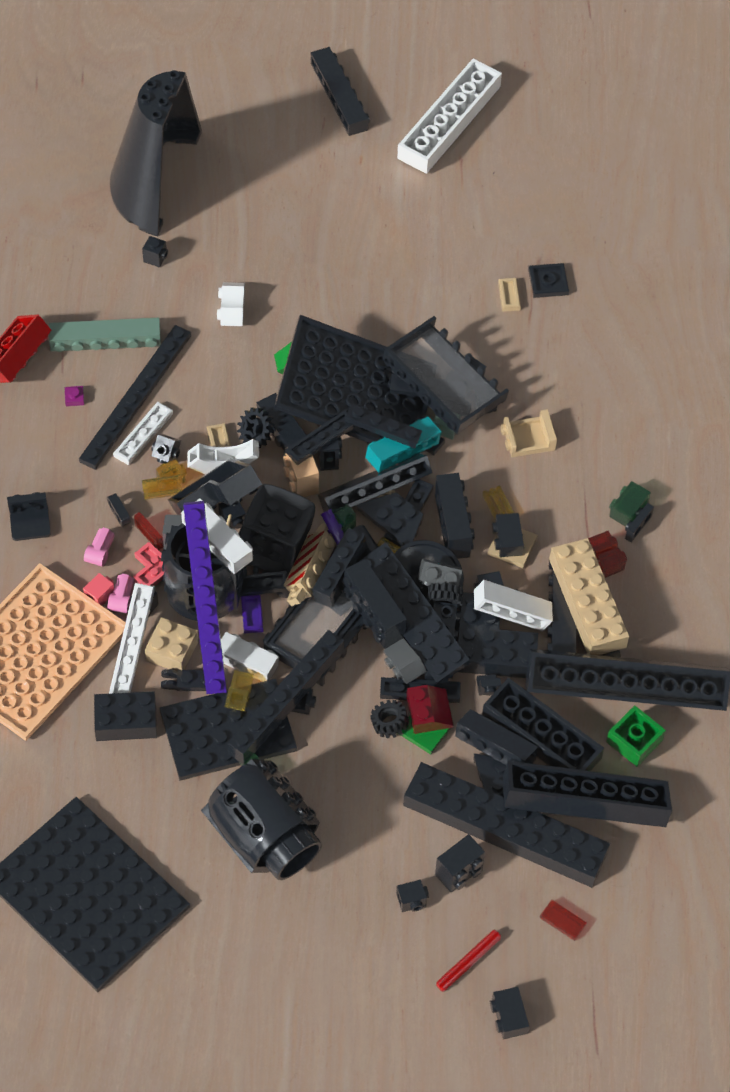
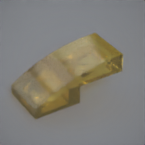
M234 670L231 686L226 698V708L245 711L254 674Z

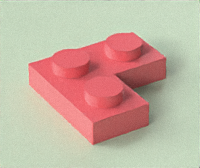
M148 542L134 553L135 558L145 568L133 576L135 583L156 586L163 580L164 575L162 571L163 561H161L162 553Z

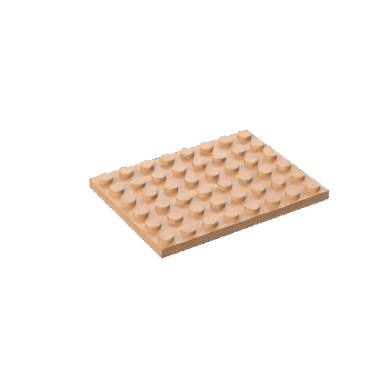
M40 563L0 604V723L25 741L31 737L120 641L126 624L119 617Z

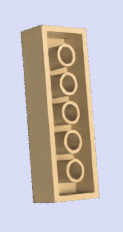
M589 539L552 547L549 561L587 654L602 655L625 649L629 635Z

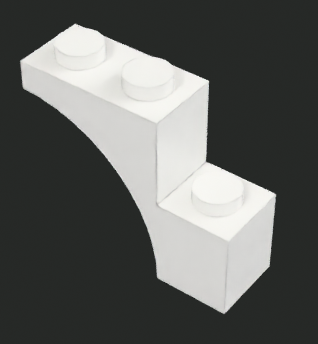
M251 439L246 443L232 447H212L199 443L188 451V468L206 475L230 458L250 464L259 458V442Z

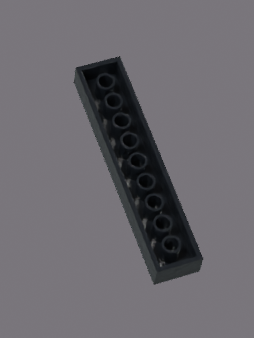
M529 649L525 689L527 692L727 711L730 670L727 667Z
M423 762L420 763L404 794L403 806L591 888L609 851V842L539 812L504 808V797Z

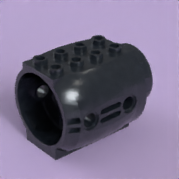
M183 523L179 526L172 525L170 533L167 532L165 538L166 550L163 549L161 554V561H163L162 571L164 572L163 582H165L164 591L167 592L168 601L177 613L185 618L197 621L186 526ZM210 551L219 619L229 614L233 609H238L245 573L243 567L234 574Z
M251 759L247 764L235 770L217 786L211 794L208 803L201 809L202 813L251 873L271 872L277 880L288 879L306 867L316 857L322 847L321 841L315 835L320 824L319 820L315 817V811L306 805L302 795L295 791L290 781L278 772L277 765L271 760Z

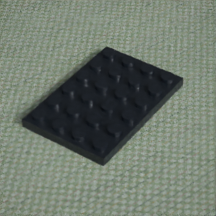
M276 679L227 690L226 693L211 694L160 707L161 717L179 781L243 765L228 754L227 743L277 688ZM288 716L245 764L251 759L264 760L297 751Z

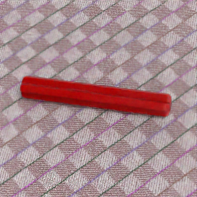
M492 930L436 982L437 988L445 992L501 940L500 933Z

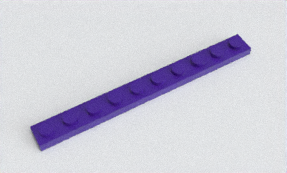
M204 501L184 502L183 507L206 694L226 693L227 686Z

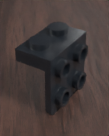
M35 492L27 495L17 494L7 497L11 533L14 541L45 538L51 535L46 492Z

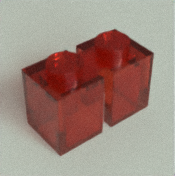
M609 530L588 538L597 561L600 560L598 563L605 578L625 570L626 554L619 549L617 539L610 534Z

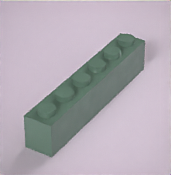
M159 318L49 323V327L52 330L49 333L50 350L56 352L155 347L161 345Z

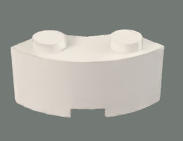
M223 282L222 288L219 287L218 297L222 298L221 309L217 310V320H221V326H243L245 283Z

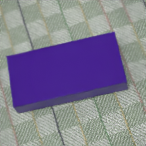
M261 595L241 596L244 634L264 632Z

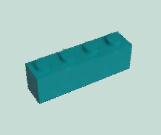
M429 417L422 420L419 419L409 425L422 430L415 449L384 437L368 445L365 458L380 473L439 444L441 430Z

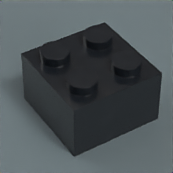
M468 834L437 857L436 877L451 893L455 889H462L466 885L467 880L471 877L476 878L482 873L485 851Z

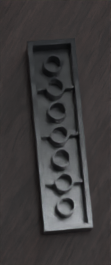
M507 761L503 775L504 808L665 828L672 812L669 783L665 780Z

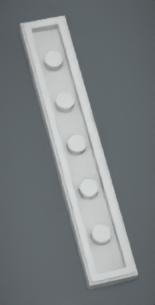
M135 583L109 694L131 692L155 592L154 586Z

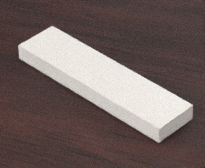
M157 402L113 453L114 457L130 465L173 415V410Z

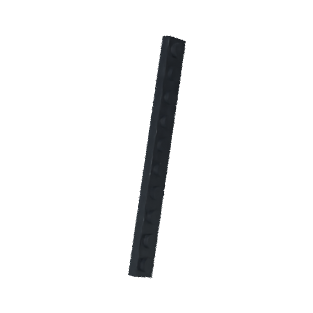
M177 325L172 328L79 457L80 463L94 470L97 469L190 339V331Z

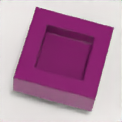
M83 386L64 387L66 407L84 405Z

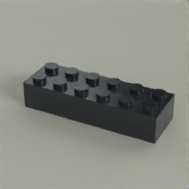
M507 678L483 704L482 716L538 746L537 757L549 766L591 771L602 759L603 746L510 678Z

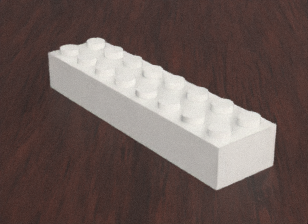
M472 59L398 144V159L427 174L501 87L502 73Z

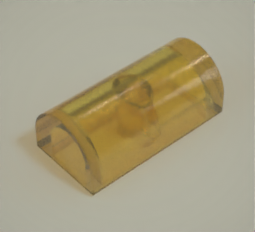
M180 475L142 480L144 500L174 496L182 490Z

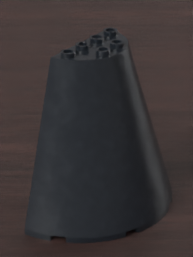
M172 70L160 73L143 84L138 93L110 176L111 197L119 213L129 223L132 222L137 225L139 230L157 237L163 226V219L160 218L163 146L165 142L174 141L175 144L197 145L202 134L186 72Z

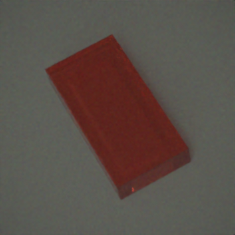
M140 512L135 514L134 520L137 529L157 550L164 548L163 537Z
M553 900L549 902L540 915V919L574 941L587 924V922Z

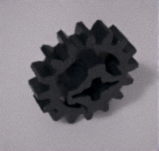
M250 408V411L245 410V416H240L242 422L237 424L240 426L237 432L241 433L239 439L244 440L243 443H246L255 438L259 442V448L262 445L266 446V440L271 441L270 433H274L271 427L275 426V424L270 422L273 417L268 416L269 412L263 408Z

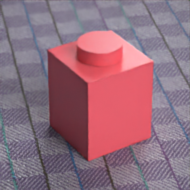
M99 573L83 588L84 594L103 606L114 591V582L108 576L104 577Z

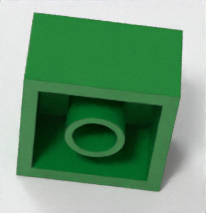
M634 705L609 730L606 742L638 767L663 741L666 730Z

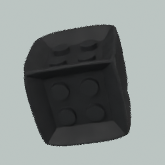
M262 484L247 510L243 525L239 531V535L243 536V541L248 542L253 548V561L249 564L268 572L288 571L290 573L311 529L316 509L315 504L305 497L270 484Z

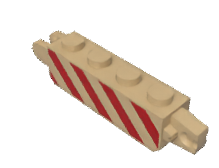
M326 523L321 524L315 533L306 537L284 583L285 588L289 591L287 601L291 606L298 605L305 598L312 597V589L323 572L336 545L331 533L327 532L328 527Z

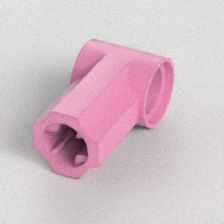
M103 527L98 530L92 545H88L84 554L85 562L101 567L106 564L108 550L115 537L110 529Z
M127 574L118 575L114 591L109 596V611L128 613L134 578Z

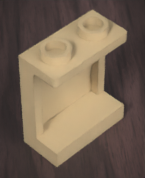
M548 409L541 410L540 417L509 422V418L504 417V422L501 424L502 435L506 436L505 446L507 451L510 450L511 457L555 450L557 439Z

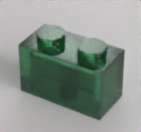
M631 481L628 486H624L621 489L618 499H613L611 502L609 517L626 527L629 521L635 520L637 511L649 503L651 492Z

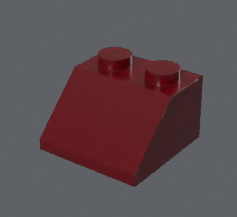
M430 685L407 688V702L414 734L454 727L446 689Z

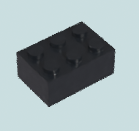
M155 691L94 694L96 741L157 738Z

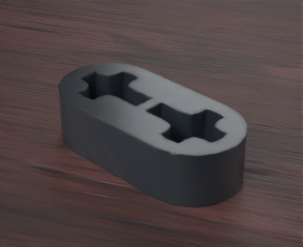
M116 493L108 496L107 502L119 524L123 527L131 523L130 516Z

